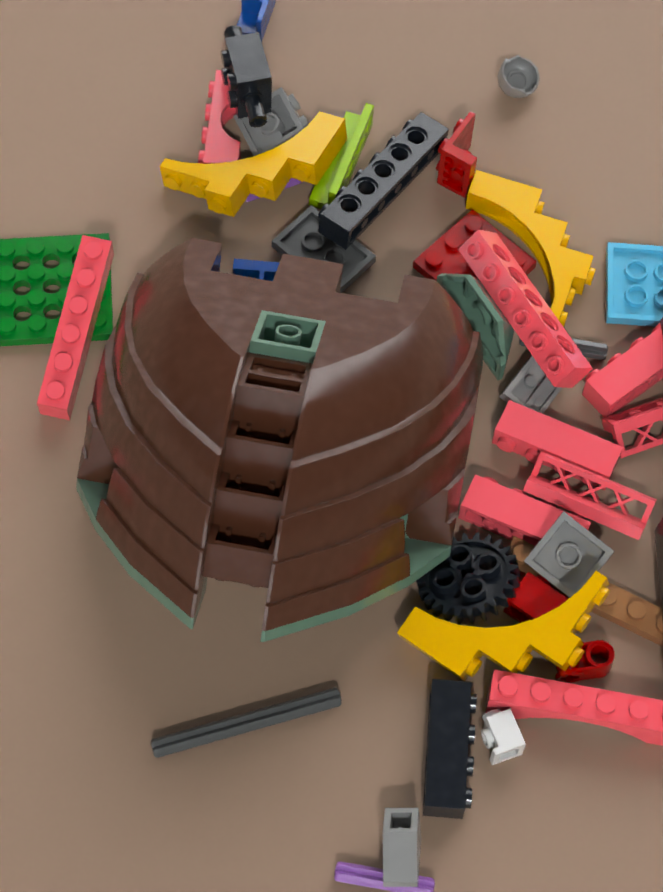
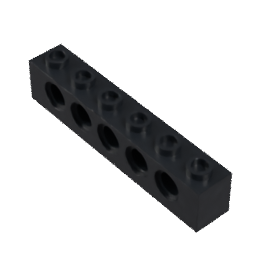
M422 112L414 120L409 119L404 125L402 132L397 137L395 135L392 136L386 148L381 153H375L369 165L364 170L360 169L355 174L352 182L347 187L343 186L338 191L335 199L330 204L326 203L321 208L318 214L320 219L318 232L346 250L439 154V147L443 140L447 138L449 129Z

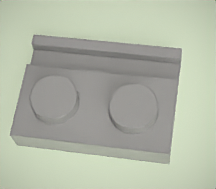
M531 355L499 397L506 403L511 400L543 414L562 388L552 385Z

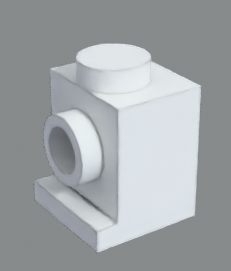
M494 709L485 713L482 716L484 726L483 730H481V736L486 748H492L489 759L491 765L522 755L526 743L511 709L502 712L500 709Z

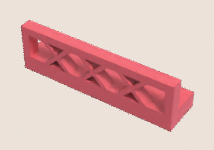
M663 397L601 418L604 430L613 435L615 444L623 447L619 457L621 459L663 444V432L661 436L655 438L648 435L654 422L660 420L663 422ZM631 430L638 432L639 436L634 445L625 448L622 434Z
M543 451L539 453L533 471L523 488L524 492L637 540L640 539L657 500ZM543 462L555 465L560 477L548 480L539 476L538 474ZM563 469L571 473L565 474ZM576 475L585 478L589 489L576 492L571 489L567 479ZM560 481H562L563 484H564V486H562V485H560V484H557V483L560 482ZM592 481L600 485L594 487ZM605 487L612 489L618 501L608 505L600 502L596 491ZM591 493L593 498H590L586 495ZM621 494L626 495L628 497L623 499ZM638 500L647 504L642 519L630 515L625 503ZM620 505L622 511L619 510V509H616V508H614V507H617V506Z

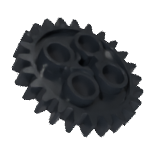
M476 532L473 539H468L466 533H463L461 541H457L453 536L450 556L416 580L421 600L424 601L427 610H433L435 617L443 614L444 620L449 622L454 616L458 625L462 623L464 618H468L469 622L474 624L476 616H480L483 621H487L486 613L492 612L497 616L499 614L498 605L503 607L509 606L507 597H516L514 588L520 587L518 577L521 574L516 555H512L510 546L504 547L501 539L493 543L491 535L481 540L479 533Z

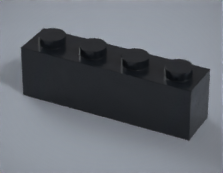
M432 679L429 699L422 816L463 819L465 808L471 809L472 788H466L467 776H473L474 756H468V744L474 745L475 725H470V713H476L477 694L471 693L472 682Z

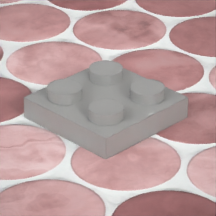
M563 511L524 562L570 598L583 587L595 571L599 572L614 553V550Z

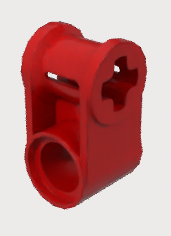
M604 640L583 642L581 649L584 650V653L579 662L574 667L569 665L566 671L556 666L555 681L574 683L580 680L605 677L609 674L615 657L612 645ZM601 655L606 659V662L602 664L596 663L591 659V656Z

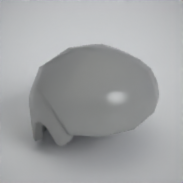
M519 55L510 59L506 58L497 76L499 87L506 95L512 98H525L531 95L538 88L540 80L538 68L531 60L522 58Z

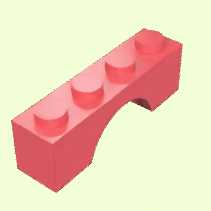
M216 70L215 81L209 82L208 97L212 98V103L206 104L205 121H209L208 127H203L202 144H205V150H200L198 163L202 164L241 160V143L230 137L223 129L225 124L237 113L235 108H230L227 91H230L228 85L224 86L221 70Z

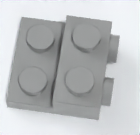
M282 87L272 92L271 113L265 114L267 117L265 125L254 128L250 126L248 117L238 119L237 114L233 116L253 156L274 149L293 138L309 124L304 115L299 117L297 110L301 109L295 96L293 94L288 96Z

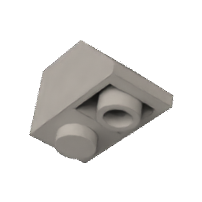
M385 808L383 823L384 887H418L422 839L419 808Z

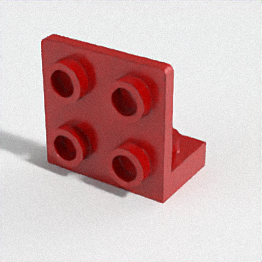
M471 111L465 119L460 118L450 139L445 138L438 150V153L441 154L440 160L436 166L438 171L437 184L465 199L475 175L477 157L468 151L471 146L476 116Z

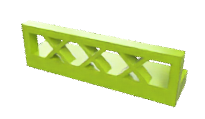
M366 103L361 115L346 111L344 118L347 140L319 183L314 186L309 198V206L312 205L315 208L321 209L326 203L330 204L335 199L338 191L343 186H348L373 126L374 105Z

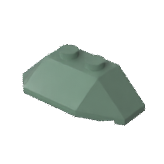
M442 273L438 275L437 282L461 308L469 320L473 331L480 332L484 362L497 380L502 379L515 330L478 279L466 274Z

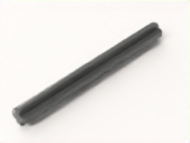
M331 688L157 737L151 740L154 756L159 758L339 707L342 702L341 695L337 688Z

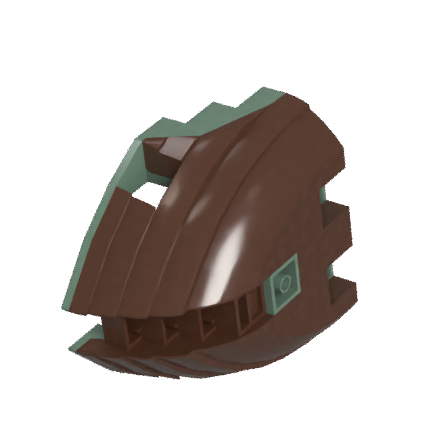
M191 238L160 257L144 274L137 273L125 296L118 321L104 348L94 386L92 402L88 408L85 442L81 452L76 490L95 531L129 576L189 629L194 627L206 592L208 577L219 581H232L248 584L252 587L268 588L260 642L273 640L350 616L410 586L450 556L483 367V346L480 332L473 331L469 320L458 304L433 279L404 275L398 303L340 293L344 264L283 254L273 281L220 272L222 243Z

